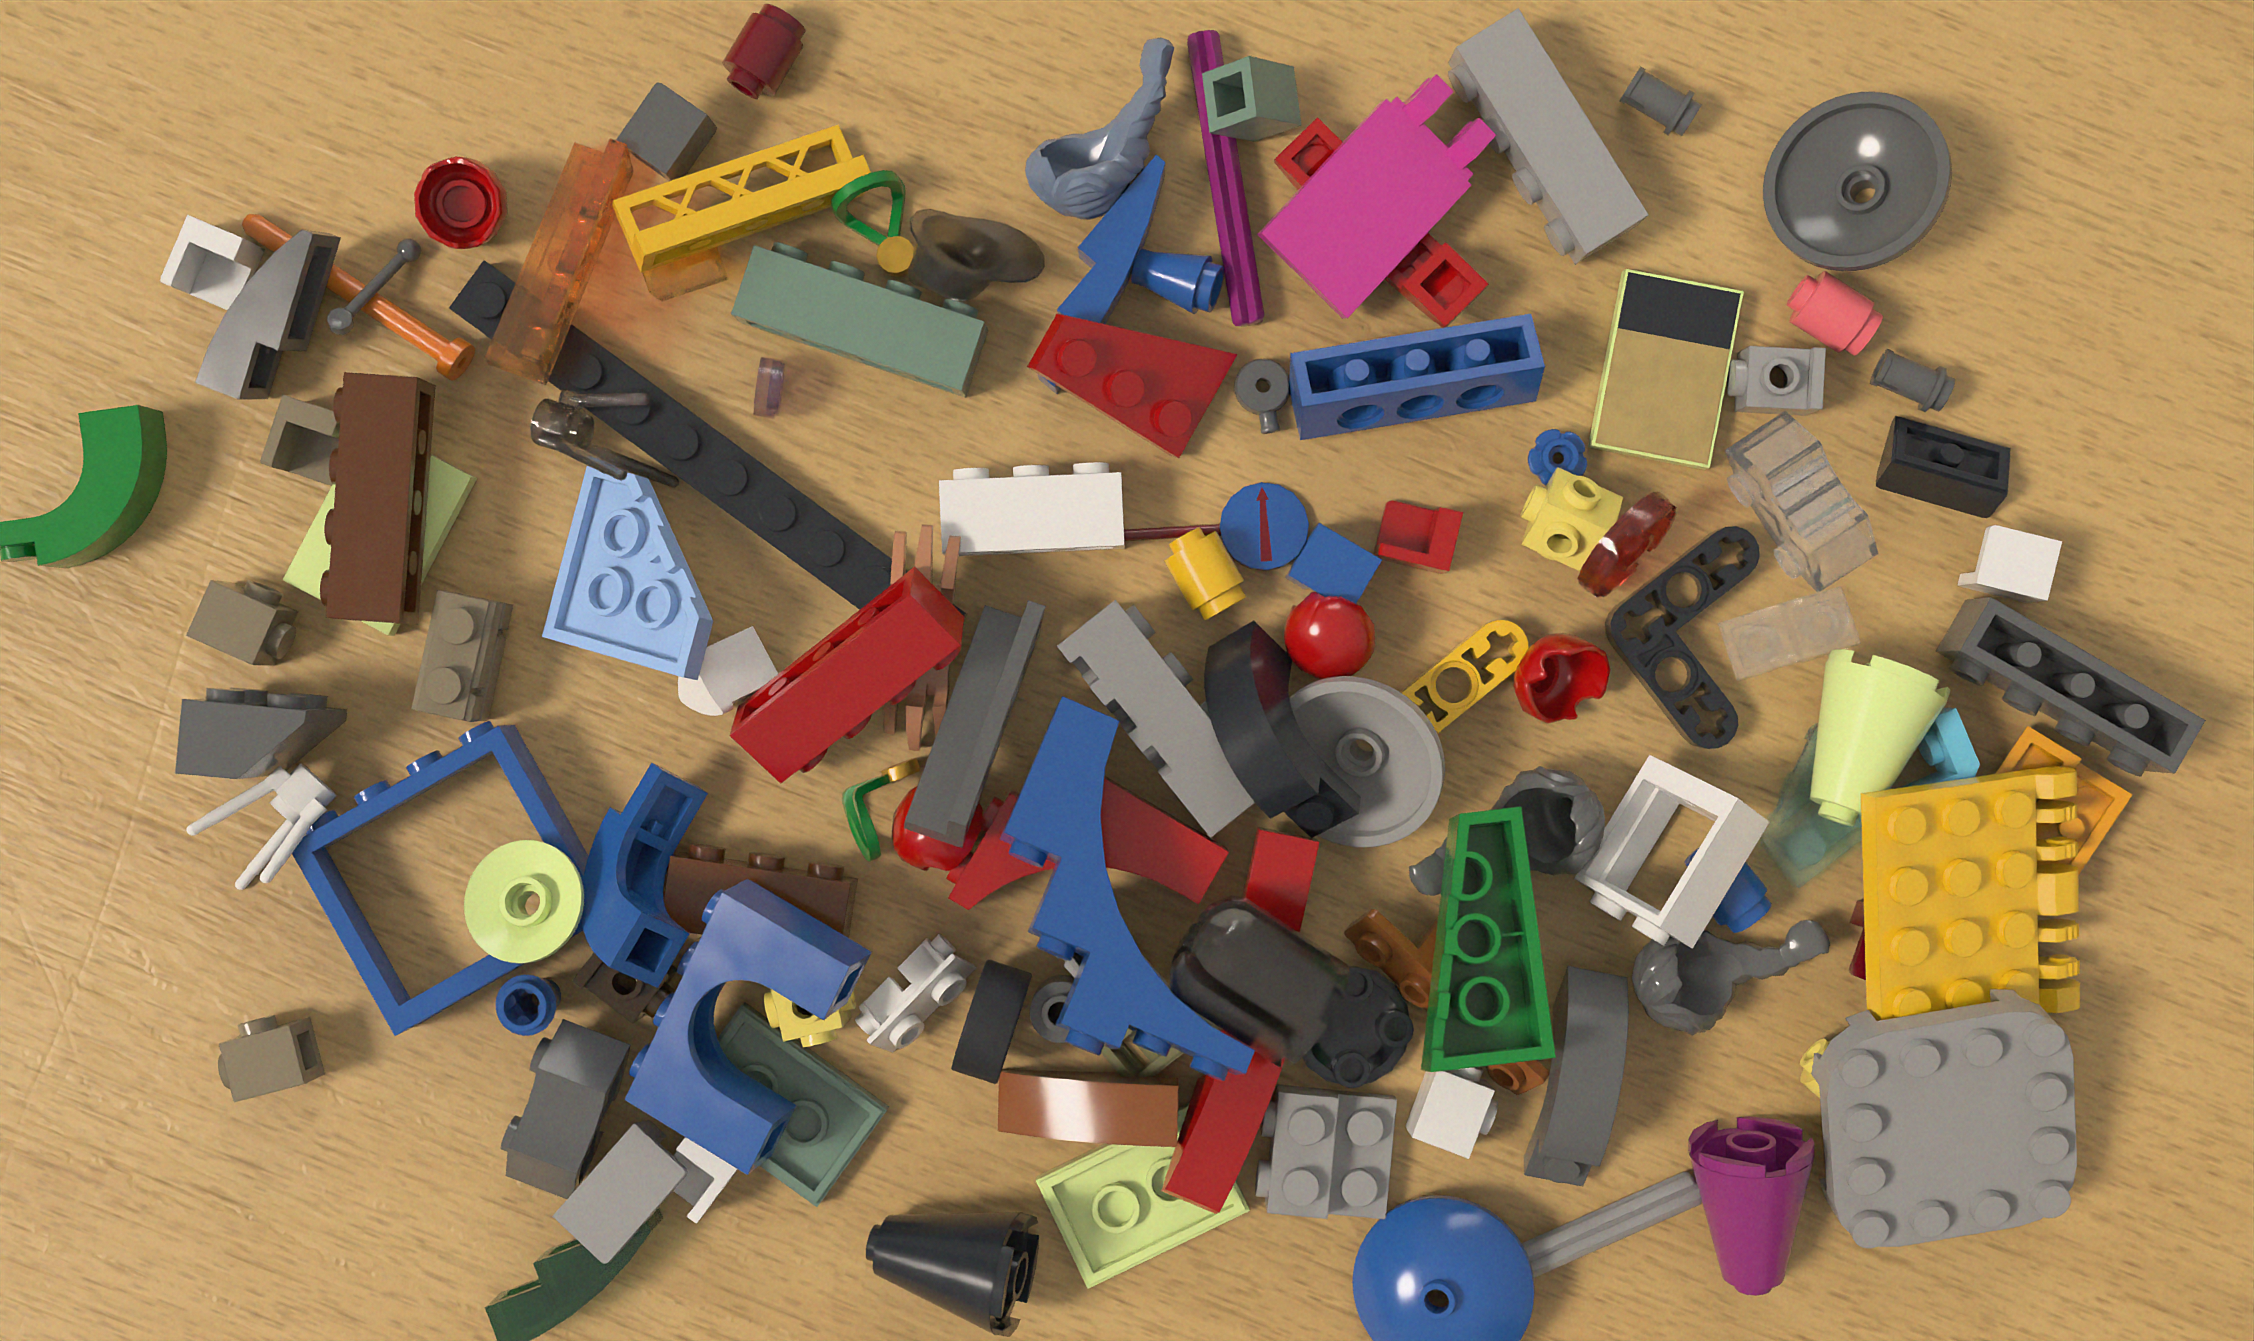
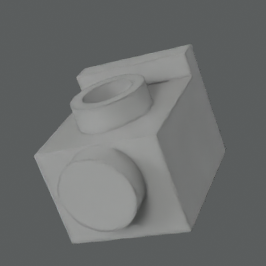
M1748 346L1737 353V360L1730 362L1727 376L1728 395L1735 396L1734 412L1806 416L1823 409L1826 348L1799 349ZM1773 367L1784 371L1783 388L1775 387L1770 381L1769 374Z

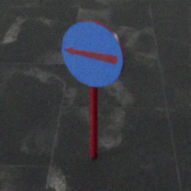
M1261 482L1245 486L1230 497L1222 511L1220 524L1124 529V540L1180 538L1200 527L1205 536L1216 531L1222 537L1226 550L1235 561L1249 569L1269 571L1284 567L1298 557L1307 541L1309 522L1305 507L1293 492L1278 484Z

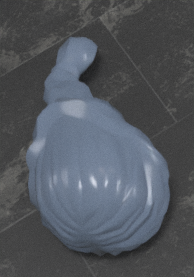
M1160 37L1146 41L1139 63L1143 75V85L1104 128L1084 134H1069L1060 138L1048 139L1039 145L1028 157L1025 174L1029 186L1049 207L1064 216L1084 220L1104 216L1127 190L1135 176L1144 170V160L1150 153L1147 135L1153 127L1155 116L1161 111V101L1166 97V76L1174 52V46L1169 40Z

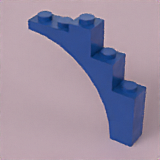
M1062 696L1000 837V840L1011 844L1008 853L1023 862L1041 868L1046 860L1056 864L1027 931L1040 937L1036 947L1068 961L1072 960L1074 952L1084 956L1056 1026L1069 1031L1065 1042L1100 1056L1103 1046L1110 1049L1120 1048L1126 1031L1129 1029L1136 1032L1132 1043L1167 1057L1170 1048L1193 1056L1190 1068L1215 1079L1225 1081L1228 1072L1235 1075L1246 1074L1255 1050L1210 1026L1169 990L1142 956L1119 912L1105 866L1100 816L1105 766L1119 720Z

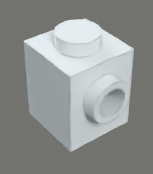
M1473 1067L1439 1072L1426 1071L1405 1125L1411 1137L1469 1159L1478 1134H1488L1498 1108V1101L1492 1099L1495 1090L1486 1080L1481 1079L1483 1069Z

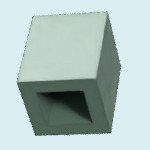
M1247 56L1202 73L1209 133L1256 142L1302 126L1294 66Z

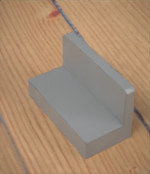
M650 1120L634 1123L552 1216L604 1264L611 1262L688 1173L687 1168L660 1144L666 1135Z

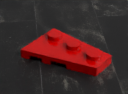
M1057 313L1027 367L1166 454L1180 458L1238 354Z

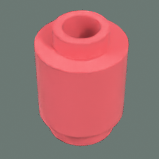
M1823 271L1816 279L1806 275L1797 285L1786 304L1794 310L1789 320L1790 323L1837 353L1846 350L1854 356L1860 353L1868 344L1883 319V315L1873 309L1874 301L1826 271Z

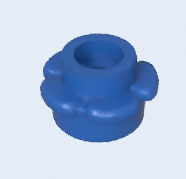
M1558 429L1544 431L1536 438V446L1528 453L1530 471L1540 478L1545 486L1557 467L1576 476H1583L1587 468V459L1583 456L1585 444L1578 435L1571 431L1560 433ZM1555 453L1563 455L1564 460L1561 464L1553 461Z

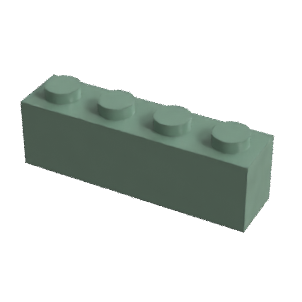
M774 242L771 250L756 245L753 246L731 315L740 323L966 398L988 333L985 321L976 319L979 310L951 299H945L942 307L921 301L922 291L893 280H888L885 288L864 282L865 273L840 262L831 261L828 269L807 263L808 254L783 243Z

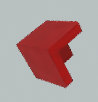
M1390 500L1384 507L1373 555L1384 561L1438 574L1447 573L1450 571L1463 512L1443 507L1431 510Z

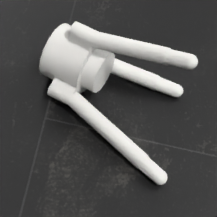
M301 763L290 774L279 765L264 781L217 807L187 827L189 835H197L273 790L278 794L270 804L286 820L236 880L235 887L239 890H244L265 866L266 868L260 875V880L262 883H270L312 824L327 810L325 807L337 796L322 780Z

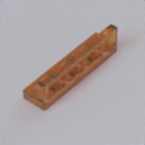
M610 138L603 153L574 142L486 353L485 359L488 365L543 385L547 384L616 216L612 207L613 200L624 197L633 175V167L627 144Z

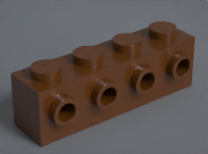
M344 372L343 388H338L335 393L333 411L336 422L340 424L338 448L333 449L329 460V476L332 484L335 485L334 509L328 511L324 526L326 542L328 545H331L329 570L324 571L320 582L321 602L324 606H327L326 618L418 625L436 385L418 377Z

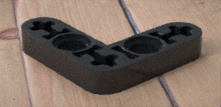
M1737 526L1724 527L1709 533L1617 604L1610 611L1605 622V634L1611 646L1680 735L1689 744L1704 749L1720 748L1728 744L1736 734L1738 715L1731 702L1676 631L1750 575L1756 568L1760 557L1759 545L1749 531ZM1720 540L1726 544L1738 542L1742 547V550L1736 555L1740 563L1739 567L1736 568L1733 564L1720 566L1709 576L1718 581V585L1713 588L1707 573L1695 565L1693 559L1698 556L1701 565L1710 564L1722 553L1721 547L1718 544ZM1678 573L1689 575L1697 585L1698 593L1696 599L1686 608L1673 605L1666 595L1668 581ZM1651 592L1657 608L1669 616L1671 621L1665 625L1662 616H1655L1643 626L1642 631L1646 638L1642 642L1636 637L1625 640L1621 634V631L1627 626L1623 616L1626 612L1632 617L1641 616L1653 608L1654 605L1645 600V597ZM1667 657L1679 659L1687 671L1685 684L1674 692L1663 690L1658 685L1655 677L1657 665ZM1699 685L1703 688L1704 694L1694 697L1696 702L1703 710L1712 712L1718 710L1721 715L1715 722L1716 728L1719 730L1715 736L1708 732L1697 734L1694 727L1701 720L1691 705H1683L1680 711L1674 705L1675 702L1690 697Z

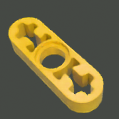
M1496 620L1485 623L1406 686L1400 693L1408 697L1419 707L1424 701L1416 697L1415 692L1422 686L1424 687L1428 700L1432 705L1444 712V715L1437 721H1435L1432 711L1425 713L1438 734L1516 671L1521 658L1528 650L1527 637L1523 630L1513 622ZM1491 632L1497 637L1509 634L1514 641L1507 648L1512 656L1511 659L1505 662L1502 658H1494L1485 664L1481 669L1489 673L1490 678L1482 683L1477 669L1470 662L1461 658V655L1469 649L1473 659H1478L1491 646L1486 638ZM1450 667L1462 670L1469 679L1467 695L1455 703L1443 700L1436 690L1437 677L1443 670Z

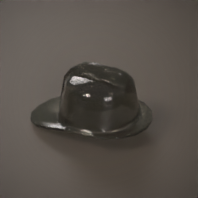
M933 209L918 210L910 218V231L916 240V244L913 250V258L908 268V279L913 285L935 291L939 295L951 300L961 302L972 300L993 281L1007 283L1028 282L1038 278L1045 268L1044 254L1037 243L1025 233L1007 224L986 219L956 216Z

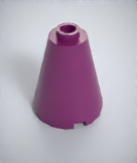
M1750 1116L1737 1117V1128L1718 1130V1120L1706 1122L1692 1131L1688 1139V1151L1722 1277L1727 1283L1735 1286V1289L1740 1293L1753 1296L1767 1294L1772 1288L1784 1281L1814 1161L1815 1143L1812 1138L1807 1142L1803 1141V1129L1794 1124L1776 1119Z

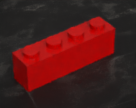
M913 567L738 705L729 736L780 784L798 770L802 773L812 770L823 759L829 746L842 736L845 739H851L860 733L870 721L872 713L888 702L890 705H895L902 701L912 691L917 679L933 667L938 671L949 665L962 648L961 642L965 617L916 567Z

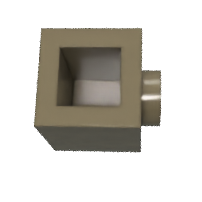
M210 580L186 636L248 664L274 666L277 659H282L288 653L294 642L296 627L292 625L298 611L280 604L279 602L283 594L266 585L248 580L245 587H242L232 582Z
M275 1015L255 1019L238 1025L239 1036L219 1043L221 1055L218 1058L219 1075L224 1086L231 1090L234 1102L303 1085L325 1075L310 1017L277 1025Z

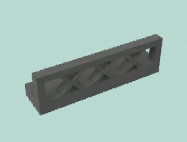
M1028 600L1023 616L1019 617L985 605L906 816L904 829L963 848L1037 643L1046 606Z

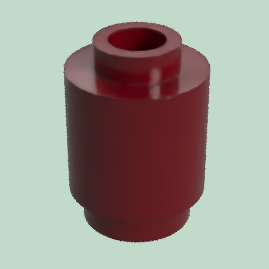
M764 4L759 13H751L722 62L723 66L730 72L727 81L735 89L753 99H758L761 93L774 96L803 49V44L800 40L806 32L804 26L789 13L771 4Z

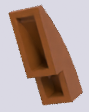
M1001 1071L998 1092L999 1132L1078 1142L1177 1147L1178 1078L1119 1076L1118 1072Z

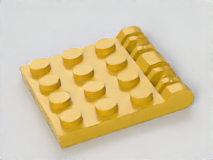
M2049 766L1861 793L1867 1010H1869L1876 1021L1991 1002L1990 989L2014 990L2020 997L2040 1005L2047 1013H2063L2080 1008V982L2067 978L2080 974V960L2065 954L2038 957V942L2057 943L2079 937V924L2075 920L2063 918L2038 920V915L2059 916L2079 911L2078 867L2068 864L2037 866V860L2057 861L2078 856V842H2075L2074 839L2060 836L2036 840V823H2062L2078 818L2077 805L2073 802L2061 800L2036 802V799H2059L2077 795V769L2065 766Z

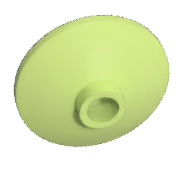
M535 840L510 842L488 854L471 875L464 898L466 924L475 942L489 955L502 961L518 964L540 961L556 953L574 934L583 912L584 889L576 866L561 850ZM537 893L540 897L539 908L536 913L529 915L525 908L526 901L531 895Z

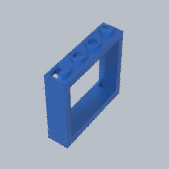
M491 721L484 722L462 734L459 740L463 746L442 757L440 751L437 750L409 764L406 769L410 776L399 783L390 786L388 781L384 780L366 788L354 796L358 804L355 808L338 816L335 810L322 814L312 824L292 853L394 1036L419 1025L526 963H510L488 955L411 999L326 848L494 754L542 841L566 854L576 866L583 881L589 855L515 725H501L494 728ZM581 919L572 937L583 931Z

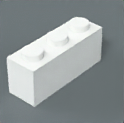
M1109 463L1074 464L1072 475L1050 476L1049 466L1046 465L1013 467V477L989 478L988 468H963L953 470V480H939L942 554L944 555L946 554L950 535L961 536L959 556L1125 549L1121 472L1109 473Z

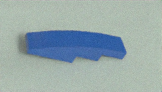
M1155 155L1078 246L1079 258L1092 269L1058 307V314L1106 324L1125 292L1132 275L1135 259L1139 251L1143 249L1150 231L1165 177L1166 162L1158 155ZM1037 373L1039 380L1054 393L1058 394L1061 388Z

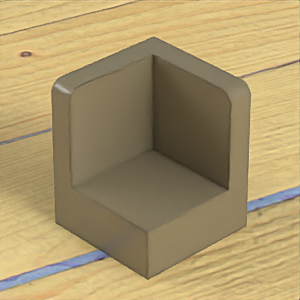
M282 394L260 460L261 464L332 486L333 484L329 476V460L333 449L338 448L340 424L335 420L334 411Z

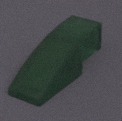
M660 1208L653 1213L611 1262L601 1263L577 1239L546 1250L533 1263L538 1275L537 1279L501 1292L485 1307L497 1341H530L581 1309L599 1294L643 1247L663 1219Z

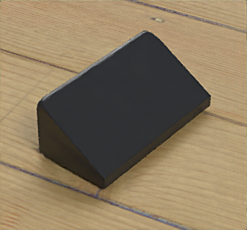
M1895 416L1891 422L1877 471L1876 487L1977 517L1988 518L2008 495L2011 448Z

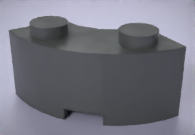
M565 1019L562 1020L553 1039L542 1038L530 1064V1071L536 1073L528 1103L522 1117L516 1115L513 1117L501 1143V1150L507 1152V1177L565 1199L571 1196L582 1183L604 1133L600 1131V1125L612 1101L617 1097L629 1056L630 1044Z

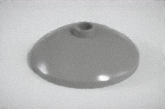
M1353 676L1322 679L1305 686L1290 697L1296 722L1311 748L1361 797L1358 815L1319 834V837L1345 846L1377 847L1391 844L1407 837L1427 820L1435 808L1443 789L1445 758L1436 730L1427 716L1414 702L1388 685L1375 680ZM1362 739L1371 744L1373 751L1362 750L1357 745L1356 740Z

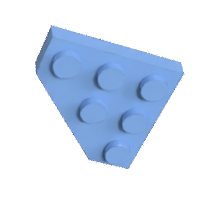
M587 463L542 637L683 678L698 680L713 619L650 480L635 474Z

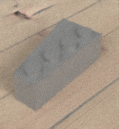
M1114 600L1057 647L1067 660L1076 666L1092 691L1104 706L1115 715L1129 737L1146 758L1153 763L1165 782L1211 838L1255 802L1239 782L1220 747L1211 723L1206 701L1199 706L1185 688L1186 685L1193 681L1192 677L1172 652L1161 658L1147 640L1156 632L1134 605L1124 611L1119 603Z

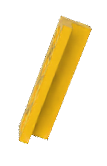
M838 124L613 200L612 207L640 273L830 208L831 200L837 191L854 179L871 173L864 155L852 157ZM830 145L837 164L811 173L800 170L807 152ZM798 156L794 166L783 162L784 160ZM763 167L788 177V180L755 192L744 189L751 171ZM742 175L738 185L727 181L730 178ZM707 186L733 196L729 201L697 212L688 208L695 190ZM865 192L856 196L854 199L864 196ZM685 194L681 204L670 200ZM654 205L676 215L675 219L639 231L632 212Z

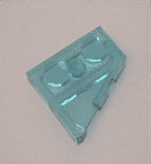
M1815 723L1808 729L1804 738L1807 740L1793 772L1788 771L1778 792L1779 801L1774 811L1767 815L1766 819L1769 821V824L1758 840V843L1789 883L1796 888L1802 887L1862 840L1861 818L1856 819L1853 827L1828 820L1818 815L1821 805L1810 799L1818 723Z

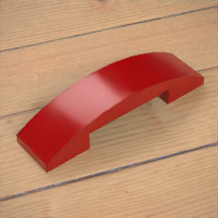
M1317 117L1274 159V163L1293 186L1299 190L1343 142ZM1429 233L1415 245L1385 278L1401 295L1442 328L1448 327L1489 285L1446 242L1441 245Z

